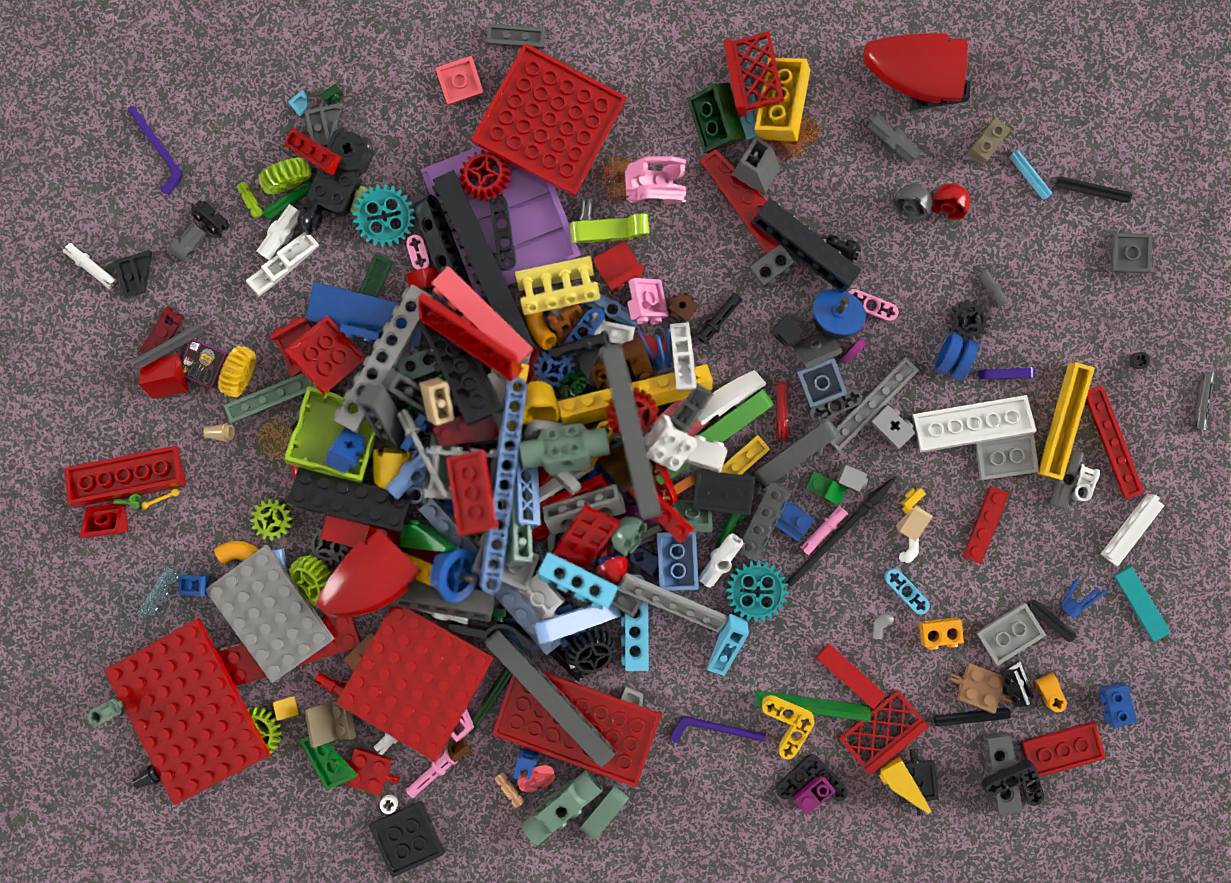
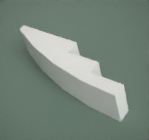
M305 232L279 250L275 257L262 265L261 270L248 278L246 283L260 297L319 247V244L311 235H307Z
M689 322L670 324L677 390L696 389Z
M755 370L738 377L713 392V397L697 420L703 426L716 414L720 417L732 406L737 408L765 386L766 382Z

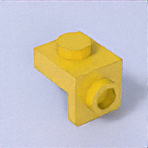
M911 488L905 494L906 498L901 502V505L906 515L926 494L921 488Z

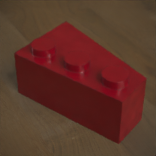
M457 411L453 413L454 420L439 425L433 423L429 425L436 442L440 446L499 439V431L492 416L466 426L461 413Z

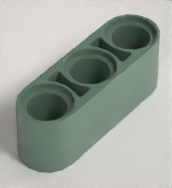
M612 785L583 819L579 828L595 840L625 805L629 797L615 785Z

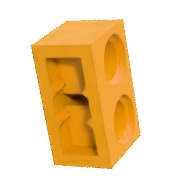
M957 617L919 622L921 644L929 650L939 649L941 645L957 647L959 643H964L962 621ZM954 628V635L947 637L948 630ZM935 631V637L929 640L928 633Z

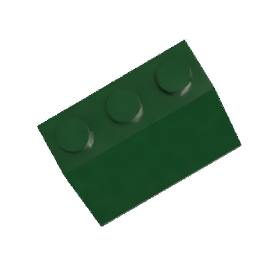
M714 83L687 98L704 153L733 145L746 138L729 83Z

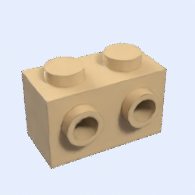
M435 378L420 383L427 420L435 425L454 420L453 406L447 382Z

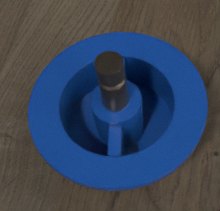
M459 548L454 551H445L435 556L431 569L430 583L435 589L440 591L445 600L459 602L472 592L479 574L471 572L476 554L470 549Z

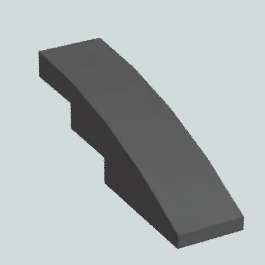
M696 383V389H692L674 415L670 416L673 427L687 434L714 394L699 383Z

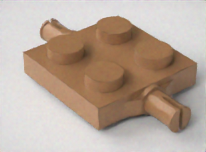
M969 663L962 677L952 673L949 676L951 677L948 679L949 681L959 684L957 701L992 714L996 713L1000 700L1009 704L1012 703L1010 696L1003 693V678L997 673Z

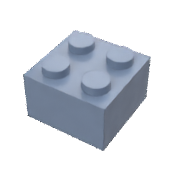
M834 357L808 369L805 366L796 369L811 408L847 394Z

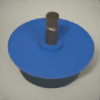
M837 289L826 290L820 293L813 303L814 324L818 331L828 338L836 340L845 339L859 331L865 323L866 312L864 306L857 297L849 292L844 291L841 293Z

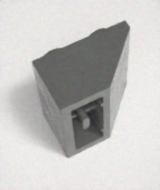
M755 136L732 175L765 195L781 167L773 147Z

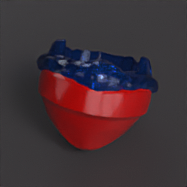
M614 550L613 555L602 556L596 560L594 568L597 576L605 581L619 583L627 571L628 560L626 556Z

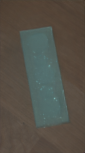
M174 564L165 568L137 612V616L143 619L149 615L152 616L158 608L156 604L167 595L168 590L166 589L169 584H173L178 577L177 572L180 568Z

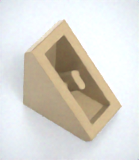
M915 506L897 523L896 527L901 533L917 541L932 519V515Z

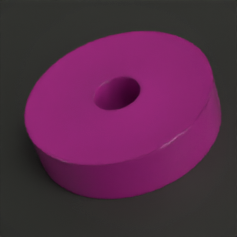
M862 337L859 338L839 360L846 365L862 350L867 342Z

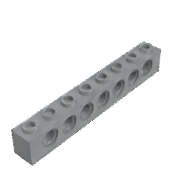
M414 285L405 289L402 295L403 301L394 308L392 312L394 316L391 322L387 321L382 330L384 334L381 339L378 338L373 345L375 350L371 356L368 355L363 363L365 366L363 371L358 372L353 381L355 385L352 390L348 389L346 392L344 404L342 407L339 406L334 413L336 417L334 421L356 433L359 432L366 417L360 407L357 413L350 414V406L357 404L359 390L362 387H365L367 383L381 384L390 368L395 369L421 323L419 320L417 297L423 292L434 299L432 295ZM414 303L417 305L415 311H407L409 304ZM401 320L407 321V326L404 329L397 328V324ZM390 337L398 339L394 346L388 345ZM387 354L388 359L386 362H378L379 355ZM373 370L378 371V377L370 380L368 377L369 373Z

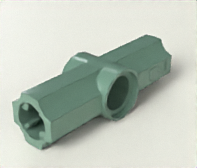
M115 697L91 709L87 717L89 724L98 726L120 715L124 711L122 701Z

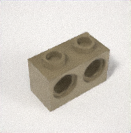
M995 118L989 123L966 154L981 165L984 164L1011 129Z

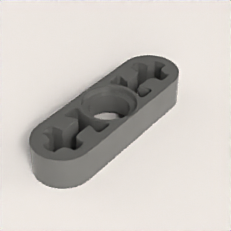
M856 389L847 391V394L844 395V400L851 397V392L853 395L857 394L858 398L855 399V403L853 401L847 402L848 407L846 408L841 397L812 407L809 411L810 419L818 422V417H814L813 414L816 413V408L819 411L825 409L824 404H826L830 415H827V412L821 415L830 418L859 405L862 401L861 392ZM834 400L839 401L841 404L838 411H833L830 408V404Z

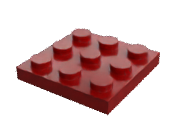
M328 315L284 350V354L323 395L328 393L366 359V356L343 332H340V328Z

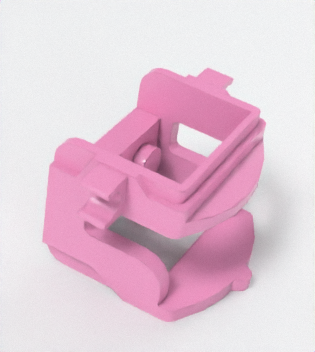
M673 156L644 157L630 163L625 171L626 196H628L626 200L630 203H635L647 198L663 199L666 205L686 202L684 200L686 187L673 184L674 180L683 177L686 160ZM647 163L669 164L663 167L662 171L647 170Z

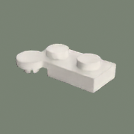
M597 313L592 314L593 318L590 321V323H592L595 320H599L597 318ZM604 319L594 335L606 330L610 337V342L623 344L633 340L635 327L608 322Z

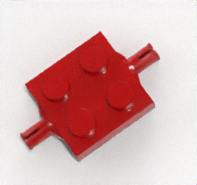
M356 747L350 760L344 759L358 774L355 778L344 782V785L380 796L387 781L397 785L400 781L399 776L390 774L391 757Z

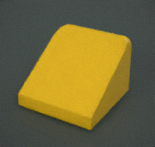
M295 696L277 699L273 702L277 721L299 714Z

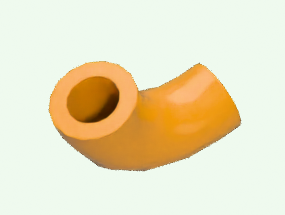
M543 311L524 315L528 331L535 342L544 350H549L555 346L557 342L556 334L548 328Z
M229 541L217 546L214 552L218 560L226 564L235 559L245 561L259 549L245 541Z

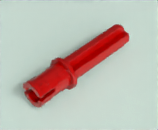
M785 382L776 384V420L774 422H776L777 440H781V432H783V440H788V422L790 420H788V384Z

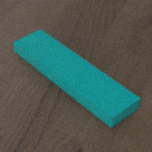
M1129 566L1113 575L1151 641L1156 642L1171 633L1133 567Z

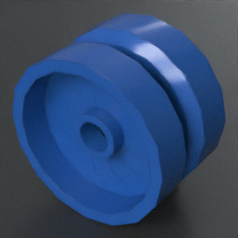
M954 332L950 333L936 358L934 371L943 375L949 372L950 378L961 382L974 363L978 352V343L970 339L963 342L961 335Z

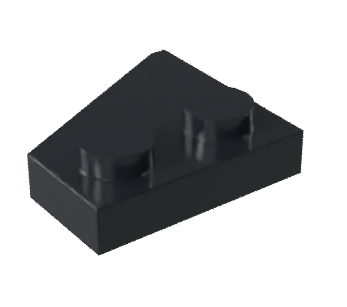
M148 250L114 260L124 298L146 293L152 258L151 251Z

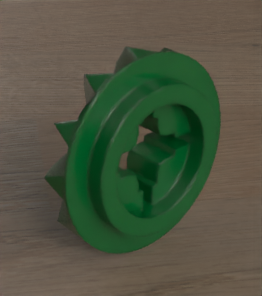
M578 370L570 372L568 376H564V380L560 381L561 385L558 389L564 398H573L583 391L587 378L583 372L581 373Z

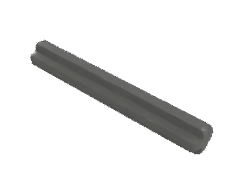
M197 323L135 358L132 361L133 365L137 370L145 367L203 334V327Z

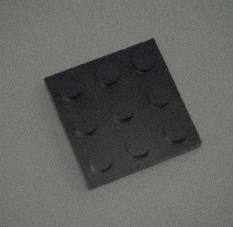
M422 800L368 825L392 878L445 854Z

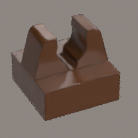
M465 737L458 742L454 740L447 746L450 758L455 762L457 760L463 762V756L466 753L472 754Z

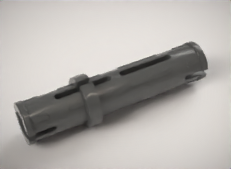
M1213 372L1201 373L1198 403L1194 409L1196 414L1193 429L1207 430L1215 376Z

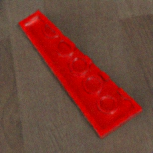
M716 149L700 160L701 165L763 251L768 254L779 244L751 223L767 201L758 191L732 175L735 168Z

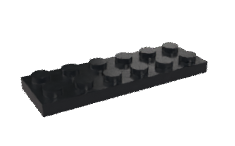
M298 468L287 500V506L401 534L412 496L403 494L397 500L386 489Z

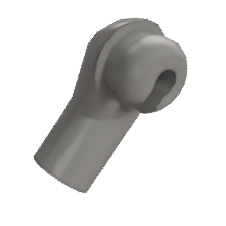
M882 614L874 620V639H882L883 629L894 622L891 614Z

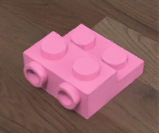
M639 278L629 280L632 300L627 303L631 320H636L637 324H644L650 321L654 325L661 323L662 319L669 317L661 280Z

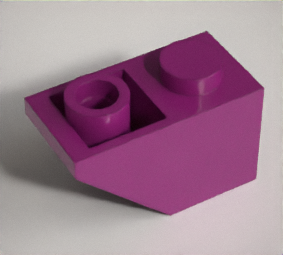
M824 776L808 781L792 798L807 816L834 794L836 790Z

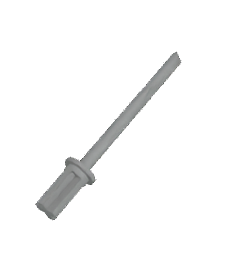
M404 409L397 413V416L406 432L405 436L412 437L441 496L445 499L447 493L417 436L420 429L414 424L408 410Z

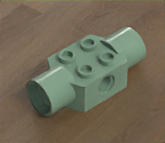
M581 423L544 429L541 431L538 439L520 442L524 469L543 466L549 475L588 469L593 457L610 454L606 427L586 430Z
M586 769L577 778L568 780L544 800L533 814L521 824L522 830L528 839L538 846L553 832L563 829L567 825L566 821L571 817L576 818L582 812L583 806H586L603 791L602 786L595 776Z

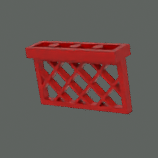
M770 31L736 41H731V38L723 40L739 117L746 116L747 111L784 102ZM767 39L768 43L764 49L756 46L760 40ZM742 45L749 46L745 54L738 52L737 47ZM753 49L760 52L756 60L748 57ZM764 55L771 58L767 66L760 63ZM745 60L753 63L748 71L741 68ZM756 66L764 69L759 77L752 74ZM767 72L775 75L770 83L763 80ZM748 77L756 80L751 88L744 84ZM759 83L767 86L762 94L755 91ZM772 88L778 92L779 96L769 98L766 95ZM752 94L760 97L756 103L748 104V99Z
M899 690L870 712L871 717L874 715V720L869 721L873 722L872 734L862 733V724L868 721H859L839 737L869 776L929 728L927 723ZM896 696H899L903 701L902 710L891 708V701ZM879 710H888L887 722L876 720ZM891 711L902 712L901 723L890 722ZM904 712L913 713L917 720L912 724H904ZM876 723L887 724L886 735L875 734ZM890 725L901 726L898 736H889ZM850 734L859 735L858 746L849 745L845 738ZM861 735L872 736L871 747L860 746ZM875 737L886 738L885 746L882 749L874 748ZM860 749L871 750V758L865 763L859 757Z

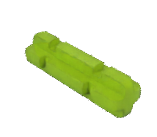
M246 182L238 184L237 189L242 194L241 196L248 209L251 210L252 216L254 218L261 217L263 211L258 207L259 204L252 191H249L248 184Z

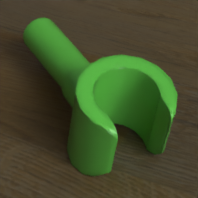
M133 494L129 499H114V504L130 505L132 509L139 508L141 496Z

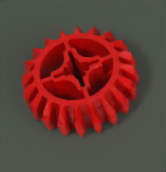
M481 150L479 155L477 152H474L473 158L468 156V162H463L464 168L460 169L462 175L459 176L465 193L470 195L472 199L478 198L481 202L484 197L488 202L492 196L497 200L496 195L498 193L503 195L502 189H508L506 183H511L509 176L512 173L509 169V163L490 152L486 154L484 150ZM491 166H497L500 172L496 173ZM472 178L478 181L479 187L472 184Z
M635 387L633 397L644 437V432L646 430L650 432V426H653L654 420L658 419L657 412H659V409L650 393L646 394L644 389L639 392V389ZM609 401L610 407L606 408V420L609 421L608 426L612 428L613 433H618L619 437L622 438L614 401ZM646 407V414L642 419L641 414L644 412L643 409Z

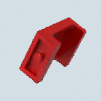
M301 317L294 318L290 321L291 324L286 327L280 326L274 329V333L270 335V338L275 341L286 361L291 377L302 372L284 354V350L312 328L309 321Z

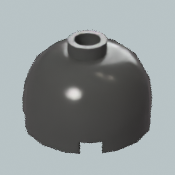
M909 184L896 193L892 205L897 213L900 214L902 210L909 214L908 219L924 221L930 214L933 200L932 195L925 186Z

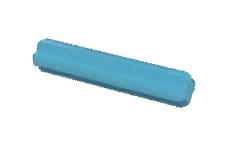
M1016 150L1009 156L1043 200L1047 199L1052 194V191L1020 151Z

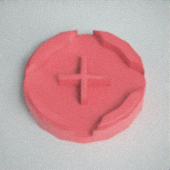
M547 765L534 767L530 779L527 780L528 771H525L517 779V784L523 792H535L540 786L546 788L555 779L554 769Z

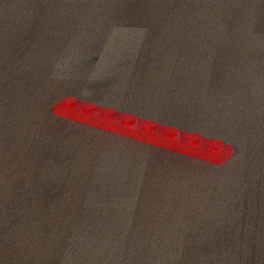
M588 424L583 425L586 430L592 429ZM607 455L600 456L597 461L600 462ZM633 485L627 491L637 500ZM656 492L661 516L654 518L680 544L683 543L694 528Z

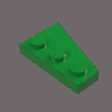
M309 735L299 740L326 791L358 775L329 743L318 747H311Z

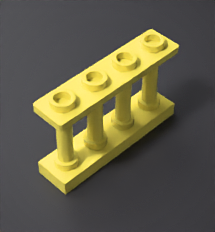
M590 256L515 272L519 291L525 290L526 297L520 299L524 315L600 299L598 283H591L589 276L594 275ZM582 278L583 285L571 286L570 280ZM563 282L564 289L552 290L551 284ZM544 286L545 293L533 294L532 288Z

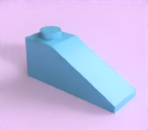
M729 614L728 622L721 629L709 660L708 671L725 676L749 634L746 619Z

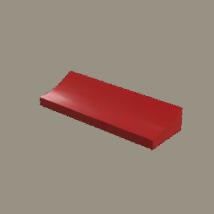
M422 292L417 297L420 321L511 382L524 370L519 365L515 353Z
M177 445L65 468L67 504L74 508L114 501V499L130 498L133 494L145 495L187 486L180 450Z

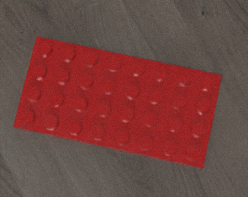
M542 671L615 749L617 754L603 767H600L525 686L512 675L492 735L637 788L662 713Z

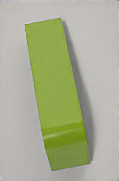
M636 214L620 219L570 223L571 242L577 244L633 240L634 237H637V239L644 238L650 234L648 214Z

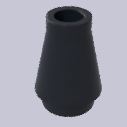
M150 765L137 777L133 778L132 783L136 789L158 783L160 778L154 766Z

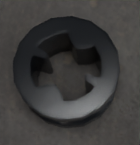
M1136 352L1130 357V364L1135 369H1144L1150 364V357L1145 352ZM1142 356L1144 363L1138 365L1136 358Z

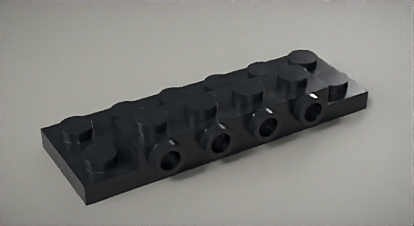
M420 323V328L428 343L426 348L427 354L430 359L434 358L436 362L434 364L437 375H442L443 381L447 382L452 396L450 400L453 409H458L466 426L503 412V407L481 361L425 323Z

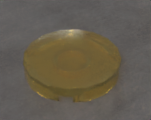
M278 420L264 424L257 436L259 449L271 458L284 457L293 433L291 426L284 421Z

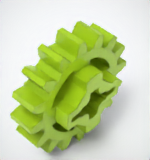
M269 499L268 503L266 500H263L261 505L255 506L257 511L251 512L255 518L251 519L250 522H255L252 529H258L257 536L263 534L264 540L269 536L270 540H275L276 536L280 539L283 538L282 533H289L286 528L293 526L289 521L293 520L294 517H289V513L292 510L285 509L287 507L286 503L280 505L281 500H276L274 503L273 499ZM267 507H271L269 512H263ZM273 516L272 519L275 520V522L271 523L269 517ZM276 526L281 527L278 531L272 532Z

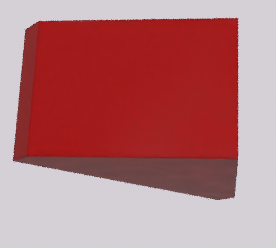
M436 267L421 268L408 273L409 288L411 285H414L423 291L434 289L435 286L432 282L439 276Z

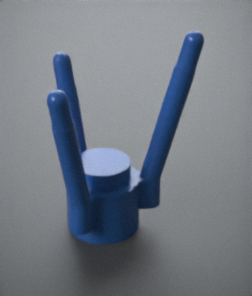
M667 328V354L663 353L660 336L657 335L656 340L659 354L655 355V358L641 332L638 330L637 334L639 338L642 337L652 367L656 366L657 371L670 368L671 362H673L670 328Z
M1076 578L1066 598L1062 601L1064 606L1061 609L1074 619L1105 595L1107 591L1103 590L1092 598L1100 590L1099 587H1096L1081 602H1077L1074 598L1070 601L1079 582V579Z

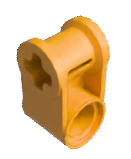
M1054 673L1034 680L1048 708L1054 712L1065 710L1067 702ZM1055 698L1058 699V701H1056V706L1053 705V703H1055Z

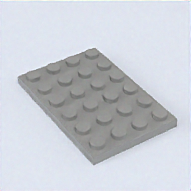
M268 545L258 550L206 588V593L272 683L335 639Z

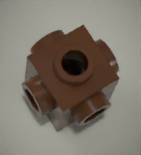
M680 292L677 296L674 294L668 302L670 305L668 310L671 311L669 315L678 321L681 318L687 323L699 305L693 302L694 298L686 292L684 294ZM679 304H683L685 308L680 309Z

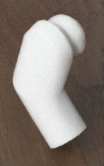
M909 538V549L906 552H901L899 555L901 562L910 563L918 555L919 539L914 541Z

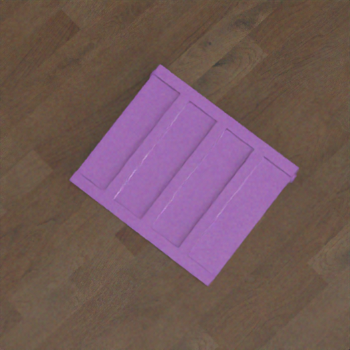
M476 147L420 169L429 193L436 197L432 188L435 185L433 179L452 170L455 171L461 184L459 176L462 175L460 169L464 168L463 162H468V156L473 158L474 152H477L479 155L481 150H484L486 154L488 151L481 147ZM509 163V169L512 173L509 176L511 183H506L508 189H502V196L505 197L508 203L516 255V265L512 270L502 269L498 262L490 201H486L484 197L481 202L478 198L472 199L470 195L465 193L507 286L517 282L516 271L581 258L577 244L571 242L570 225L555 187ZM491 166L493 171L496 173L500 172L497 166ZM472 178V184L479 187L478 181ZM440 196L436 197L440 204L443 203ZM498 199L497 203L494 204V206H497L499 212L495 213V216L498 214H506V211L504 213H502L501 211V205H504V202H501L500 199ZM444 214L447 222L450 221L449 214ZM504 218L498 219L496 222L497 227L505 228L507 220ZM451 230L473 291L481 297L480 291L483 288L480 283L476 284L472 275L475 273L473 266L469 267L464 258L467 253L464 248L460 249L456 239L459 238L457 232H452ZM502 237L499 244L501 247H508L510 240L507 237ZM512 250L500 251V254H505V260L502 263H505L506 266H510L509 263L513 262V259L508 257V252L511 253Z

